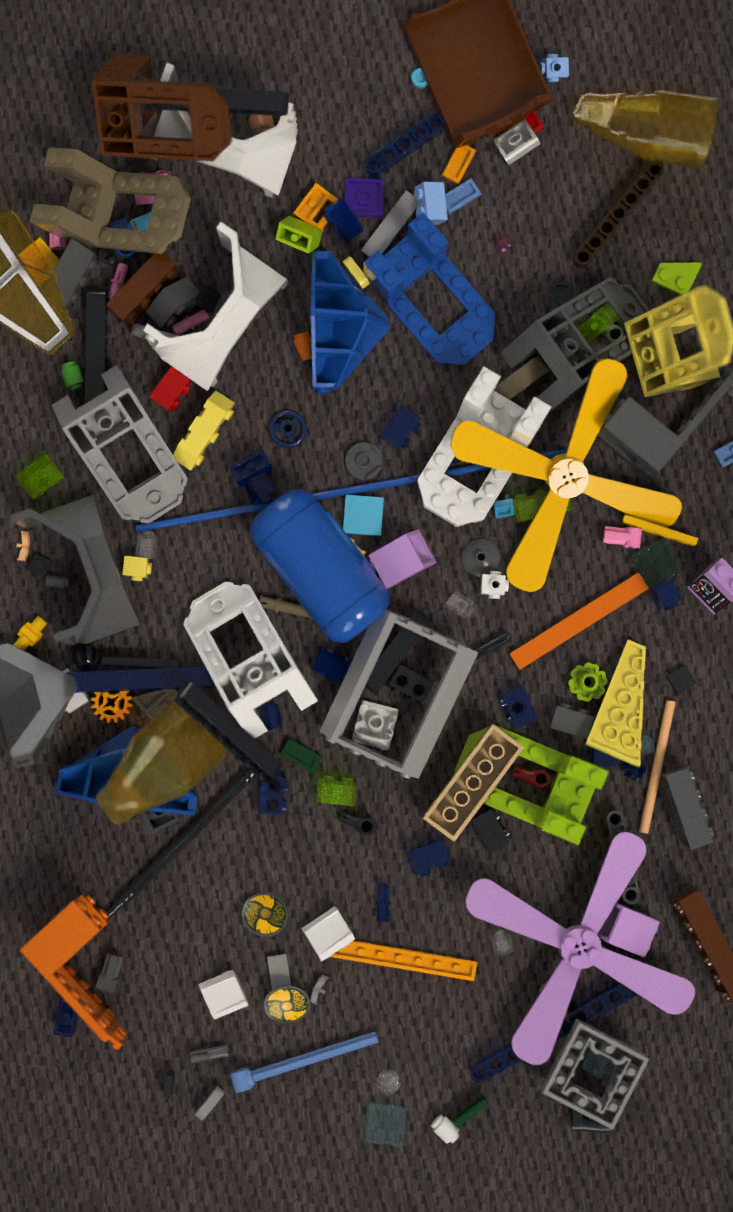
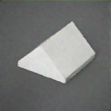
M526 119L493 140L508 165L541 144Z

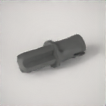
M227 1044L216 1047L207 1046L205 1049L191 1051L189 1056L192 1063L205 1060L211 1062L212 1059L229 1057Z

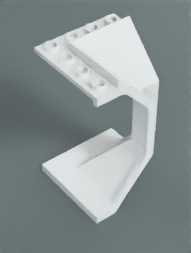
M166 63L161 81L179 82L174 65ZM289 103L288 115L281 116L276 127L247 140H239L232 137V143L213 162H198L237 174L264 189L266 196L273 197V194L279 195L297 142V117H295L296 111H294L293 104ZM163 110L154 137L192 139L190 116L187 111Z
M220 222L216 229L221 245L232 253L235 288L211 324L202 332L174 338L164 336L149 324L143 329L146 334L145 338L150 343L149 345L158 353L162 360L206 391L210 387H214L218 382L216 377L229 352L258 311L280 288L284 289L288 284V280L243 249L240 246L237 233L222 222Z

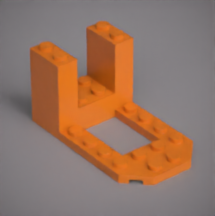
M83 893L61 911L20 951L104 1042L110 1040L112 1042L111 1046L118 1050L126 1041L127 1033L115 1019V1013L110 1008L106 1009L101 1004L103 1000L96 993L93 995L90 992L88 983L84 979L80 980L75 975L77 972L71 965L67 966L65 964L110 922L107 919L109 916L103 908L99 909L95 905L96 900L90 894L86 895Z

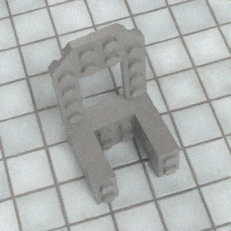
M118 365L101 374L109 390L78 409L68 395L52 404V407L63 431L121 518L125 520H138L149 524L181 504L184 486H186L188 478L150 420ZM133 428L160 472L127 491L100 448Z

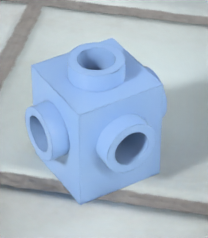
M547 54V58L541 59L539 68L543 77L547 78L548 82H559V78L569 77L568 57H558V54Z

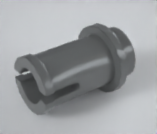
M46 575V587H59L63 590L70 588L71 578L67 577V575Z

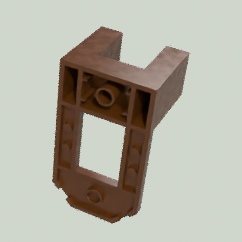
M113 53L92 80L101 155L213 162L232 143L230 105L208 83L148 81L153 74L151 55ZM140 102L189 105L192 139L153 137L158 125L157 110H141Z

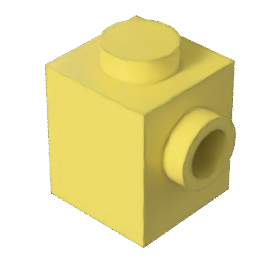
M124 556L122 575L130 576L133 581H142L143 578L148 577V574H151L152 563H149L148 558Z

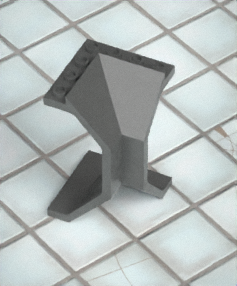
M95 495L41 514L29 508L11 515L13 523L25 529L45 524L72 540L77 546L92 592L79 623L75 627L53 634L55 642L62 643V645L87 644L140 625L138 612L134 610L109 548L97 506L99 503Z

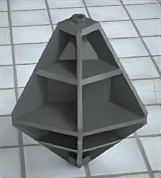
M7 643L0 645V717L8 752L15 769L34 764L36 758L61 725L60 721L69 701L77 691V684L74 677Z

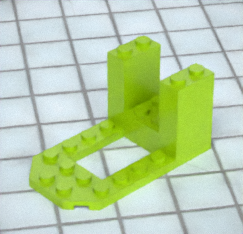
M496 726L524 747L518 756L557 771V774L543 807L498 788L492 790L483 804L534 824L543 831L579 845L586 826L581 824L595 788L602 789L609 771ZM489 727L468 736L455 767V772Z

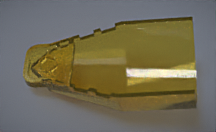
M656 90L655 94H643V91L637 92V95L625 96V93H587L580 97L573 115L576 123L588 125L592 133L644 161L700 169L705 164L711 149L717 119L718 98L665 90Z
M173 702L132 737L131 743L124 752L120 764L117 765L107 785L98 793L97 801L115 824H123L134 815L185 796L226 758L227 749L176 702Z

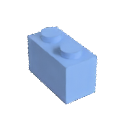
M422 182L417 185L414 191L417 204L416 216L418 217L424 212L434 225H439L448 220L444 182Z

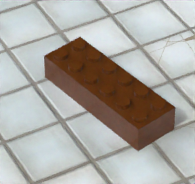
M691 887L674 896L675 902L672 904L677 913H680L681 916L683 915L682 923L686 930L693 934L691 940L695 947L702 951L700 956L704 964L712 969L709 973L714 982L721 986L718 989L724 1000L726 999L727 1002L733 1004V952L700 890Z

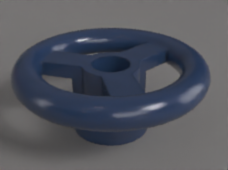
M291 410L277 413L269 425L271 439L283 448L298 446L304 440L307 433V425L304 418L299 413ZM284 416L294 417L292 421L284 420L281 424L276 423ZM299 422L301 434L294 441L293 433L295 432V426ZM286 426H291V430L289 432H286L284 430ZM275 429L280 430L283 435H286L289 442L281 441L276 436Z

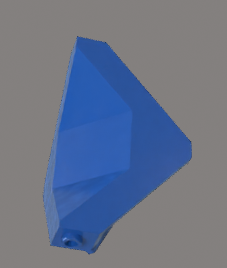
M312 251L311 339L313 391H317V394H328V391H336L389 331V318L366 292L358 286L355 280L339 264L331 251Z
M131 726L73 764L61 767L59 769V777H56L54 785L56 794L101 805L186 815L196 814L199 796L145 729Z

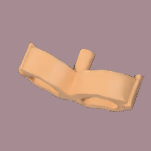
M21 531L22 544L17 543V547L21 548L17 560L26 561L29 553L30 535L28 531Z

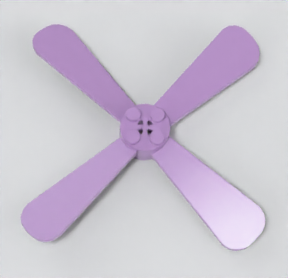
M620 832L615 835L610 843L581 924L570 926L567 929L489 879H478L471 885L466 896V907L470 914L476 918L557 947L562 958L512 1037L511 1044L514 1053L527 1063L540 1065L551 1056L581 969L594 965L669 1014H681L692 1003L695 996V988L690 981L603 948L597 936L645 858L646 845L640 837L629 832Z

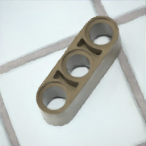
M537 355L498 384L495 390L511 400L550 370L539 355Z

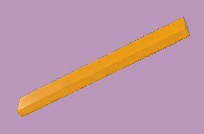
M354 940L347 947L341 948L331 956L474 981L477 961Z

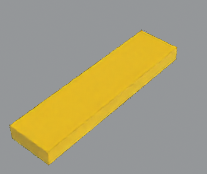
M624 515L621 520V524L640 528L643 531L689 546H695L698 541L696 537L628 515Z

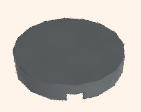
M367 442L357 443L346 454V468L354 478L370 480L381 471L383 465L382 454L374 444Z

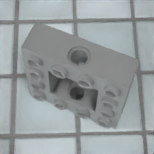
M576 1018L541 1086V1090L545 1095L613 1130L649 1058L646 1054ZM587 1046L597 1055L600 1053L618 1065L602 1097L569 1081L571 1077H574V1071L580 1059H583V1053Z

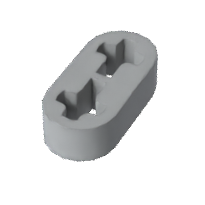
M217 1086L197 1110L195 1116L203 1121L222 1098L225 1091Z

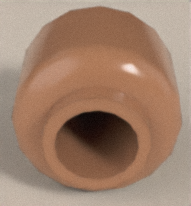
M251 115L248 119L254 136L275 127L272 115Z

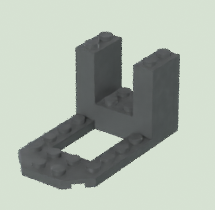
M607 278L536 320L501 352L511 369L537 352L540 353L558 379L536 397L551 406L549 412L570 400L587 386L591 371L600 360L612 359L620 362L632 354L627 333L594 353L573 323L605 304L626 333L625 322L650 311L631 285L626 283L621 285L616 283L615 279Z
M730 367L719 378V382L703 396L702 404L698 403L692 409L689 419L686 417L682 421L676 433L669 430L629 396L626 401L622 398L603 421V425L596 438L648 481L660 472L733 384V369Z

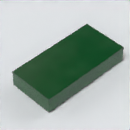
M290 737L280 753L283 757L311 773L315 771L322 759L321 755Z
M481 1096L453 1117L454 1125L459 1128L486 1108L488 1101L485 1097Z

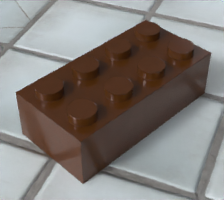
M154 253L106 304L107 307L125 326L128 327L130 324L133 326L139 320L141 312L143 310L146 312L163 288L169 283L173 284L179 276L177 274L179 270L176 264L164 253Z

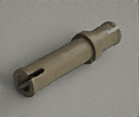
M260 596L259 602L263 608L275 610L276 613L280 611L311 618L301 604L281 600L282 598L273 599Z

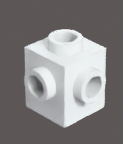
M490 571V575L482 574L480 594L489 595L488 598L500 599V596H504L505 592H508L509 580H505L506 576L501 575V572ZM492 582H496L498 587L494 588Z

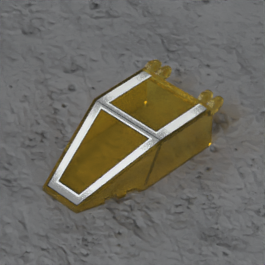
M13 211L0 213V324L50 356L75 335L68 310H65L62 302L64 297L62 292H59L56 283L58 279L55 272L16 213Z

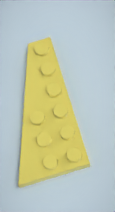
M627 640L585 745L640 767L646 647Z

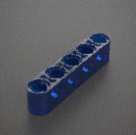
M438 113L428 116L370 156L365 162L366 174L371 178L380 176L438 136L444 129L443 116ZM437 121L440 123V126L434 128L431 126V123ZM417 132H423L425 134V137L417 138L415 134ZM401 143H408L410 147L402 149L399 145ZM391 153L394 155V158L387 160L384 158V155ZM371 164H376L379 168L372 171L368 167Z

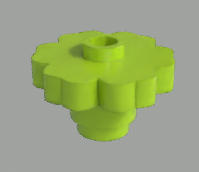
M585 663L584 666L577 665L570 672L572 679L568 681L569 690L571 693H576L578 700L589 702L592 698L599 699L605 693L603 686L607 684L608 680L606 673L599 671L598 665ZM587 678L591 681L589 686L584 684V680Z

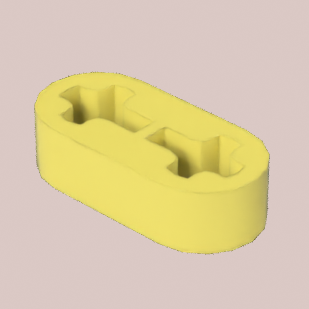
M350 256L342 261L344 267L362 290L370 285L365 274Z

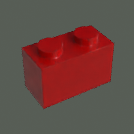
M171 366L149 398L167 412L175 411L181 403L179 401L183 394L187 395L192 387L190 385L191 380Z

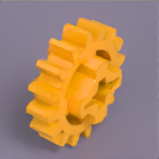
M115 681L112 686L109 682H106V687L99 685L100 691L94 690L96 698H91L92 701H95L91 708L97 709L94 713L95 715L101 714L100 720L107 718V723H110L113 719L117 723L118 717L124 720V713H131L128 707H133V704L129 703L133 696L127 695L130 692L129 689L123 690L124 684L117 687V682ZM115 689L119 691V693L114 695L111 694L108 690ZM101 695H102L103 698H104L102 705H100V697H101ZM109 698H111V699L118 698V699H116V701L114 702L115 707H114V706H107L108 703L110 702V701H109ZM124 699L125 703L122 709L120 707L121 700ZM113 710L116 715H108L105 711Z

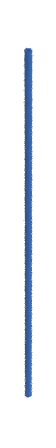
M568 448L539 454L552 459L556 455L566 453ZM475 464L447 469L444 474L451 477L490 470L492 468ZM421 474L311 494L317 500L406 485L417 483ZM275 500L159 520L149 524L135 525L136 531L141 532L265 509Z

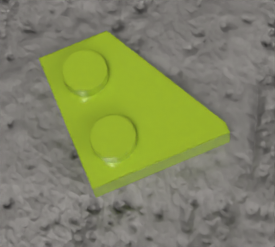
M660 263L652 282L679 295L689 292L702 263Z

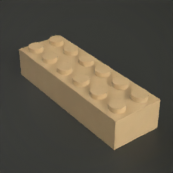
M491 724L423 815V819L455 842L524 747Z

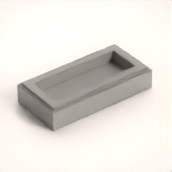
M287 954L267 956L272 990L279 986L291 985Z

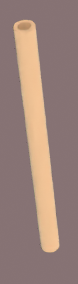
M666 700L639 828V832L646 834L649 833L676 703Z

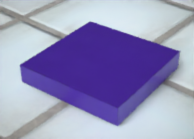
M346 178L344 216L382 218L384 179Z

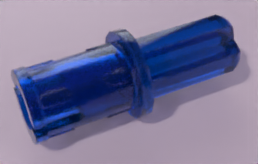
M387 883L378 884V900L376 902L377 922H389V905L391 902H389V884Z

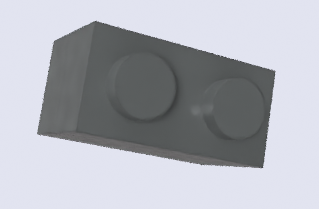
M563 703L560 706L555 705L549 728L587 739L594 716H590V711L579 708L577 712L571 710L572 706Z

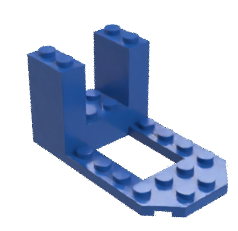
M423 212L408 224L407 236L384 256L378 250L363 262V273L369 280L370 286L437 363L465 365L493 341L495 312L446 257L448 240ZM430 270L436 274L467 310L465 315L441 335L434 330L403 294Z

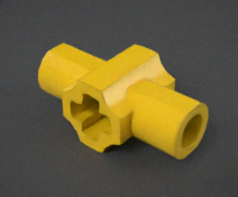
M37 616L32 623L27 622L19 630L18 635L20 637L13 646L22 651H25L29 645L33 647L43 636L41 631L48 623L40 616Z

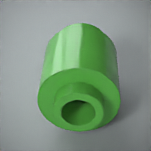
M76 361L63 364L61 366V373L67 389L77 391L83 388L82 385L85 381Z

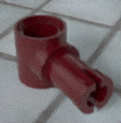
M516 765L514 767V771L520 773L513 772V778L528 781V784L535 785L540 789L547 788L551 783L549 774L544 770H528ZM541 774L547 777V781L542 785L536 781L537 777Z

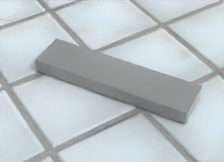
M407 190L362 248L361 252L371 257L379 250L383 255L416 211L417 204L414 195Z

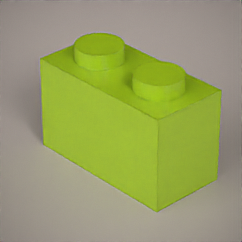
M288 216L279 222L275 240L309 254L319 247L323 229Z

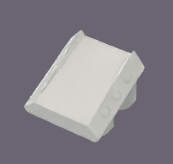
M362 700L352 740L356 743L382 750L389 749L399 710Z
M335 906L301 928L321 962L331 957L341 948L347 947L350 942L355 940L353 933Z
M234 970L226 971L217 977L199 984L201 993L214 1020L249 1005L246 994Z

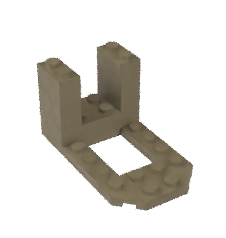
M48 148L44 167L74 183L67 208L64 206L34 204L30 223L67 242H70L72 238L83 246L162 254L167 249L166 246L172 241L176 242L181 237L191 198L185 192L180 178L167 175L116 172L77 149ZM117 193L155 196L147 231L108 228Z

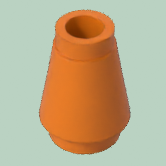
M309 332L294 335L295 340L293 342L301 360L312 359V339L309 336Z

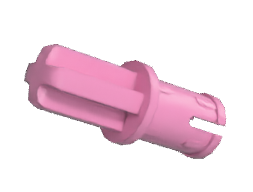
M118 264L114 279H111L112 284L107 299L111 300L125 285L124 279L128 265Z
M202 310L190 317L186 316L185 319L171 325L176 335H180L190 329L194 330V326L209 319V316L205 310Z

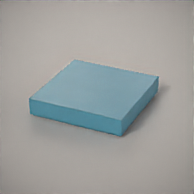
M346 495L343 530L346 534L381 536L384 498Z

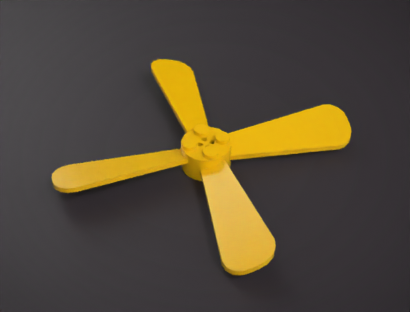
M603 359L593 367L566 453L556 455L550 459L472 420L460 422L453 432L450 446L453 454L459 460L542 479L550 487L506 567L507 579L516 588L528 592L537 591L542 588L547 577L569 498L576 497L580 493L587 494L634 518L665 528L671 526L680 515L682 505L676 496L588 474L583 464L589 449L603 425V421L607 418L626 382L627 370L618 361Z

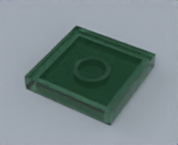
M664 537L630 555L638 572L649 588L682 571Z

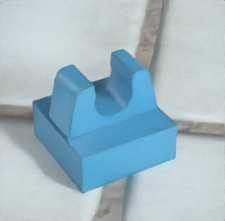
M505 495V500L499 501L498 497L494 502L496 519L514 515L513 499H510L509 495Z

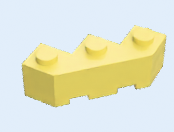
M215 391L208 398L203 406L204 409L199 416H196L185 438L181 439L173 454L178 463L189 470H192L196 465L200 466L205 458L203 456L205 448L210 443L214 444L219 436L217 431L220 425L225 420L229 421L234 413L232 408L235 402L218 391Z

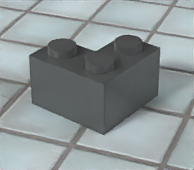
M186 277L163 288L146 312L160 328L166 325L170 327L178 320L176 318L178 315L182 314L187 308L192 309L196 306L195 303L200 291Z

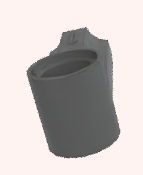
M107 953L103 970L100 972L97 980L96 989L115 994L123 956Z

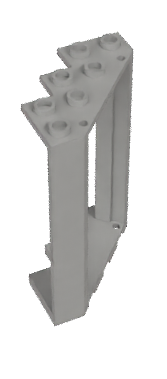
M385 610L382 616L368 627L319 732L326 736L325 740L334 744L337 742L346 748H350V751L356 755L363 754L365 757L375 760V763L382 767L387 766L392 770L399 771V774L405 778L415 777L419 779L478 652L401 614ZM394 623L454 651L402 763L385 757L372 748L360 745L342 735Z

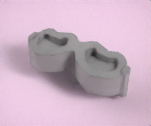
M321 975L312 990L310 1002L317 1005L318 993L325 994L326 990L321 987L330 977Z

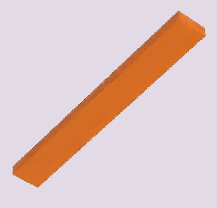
M638 572L517 648L509 655L520 670L643 593L649 587Z

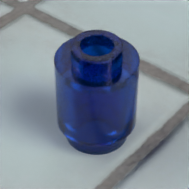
M273 701L262 704L263 708L260 709V713L267 730L282 727L281 722L283 719L278 704L274 705Z

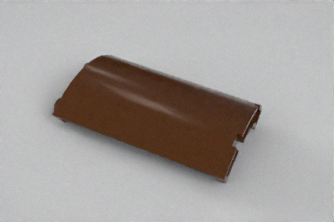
M448 0L446 4L430 11L411 14L403 24V28L455 149L476 143V138L486 135L489 138L527 119L529 112L533 110L538 112L553 100L510 0Z

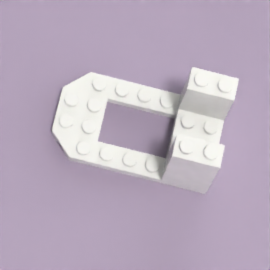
M483 367L468 391L457 417L417 480L424 508L456 527L483 521L512 472L492 468L477 493L444 474L455 457L450 444L456 426L462 421L472 420L528 447L551 406L534 397L526 410L494 390L501 376L486 367Z
M224 582L192 601L188 618H185L183 625L228 709L240 726L254 739L268 731L256 710V707L285 690L289 691L301 711L318 701L250 585L242 584L240 586L234 585L232 582ZM243 613L264 650L230 669L210 631Z

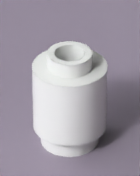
M440 1114L431 1124L433 1132L446 1144L449 1142L454 1143L460 1136L458 1133L459 1128L446 1116L443 1117Z

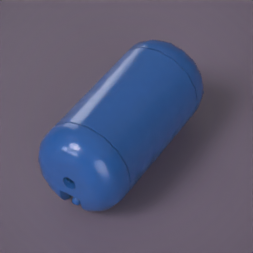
M293 489L283 494L263 509L252 521L250 537L254 545L325 636L331 641L345 643L352 640L380 618L385 610H388L390 595L386 587L376 576L375 569L329 511L326 512L309 491Z

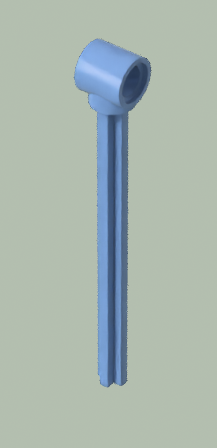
M374 1031L252 1071L248 1067L232 1071L230 1077L235 1093H240L253 1088L256 1081L378 1043L376 1033Z

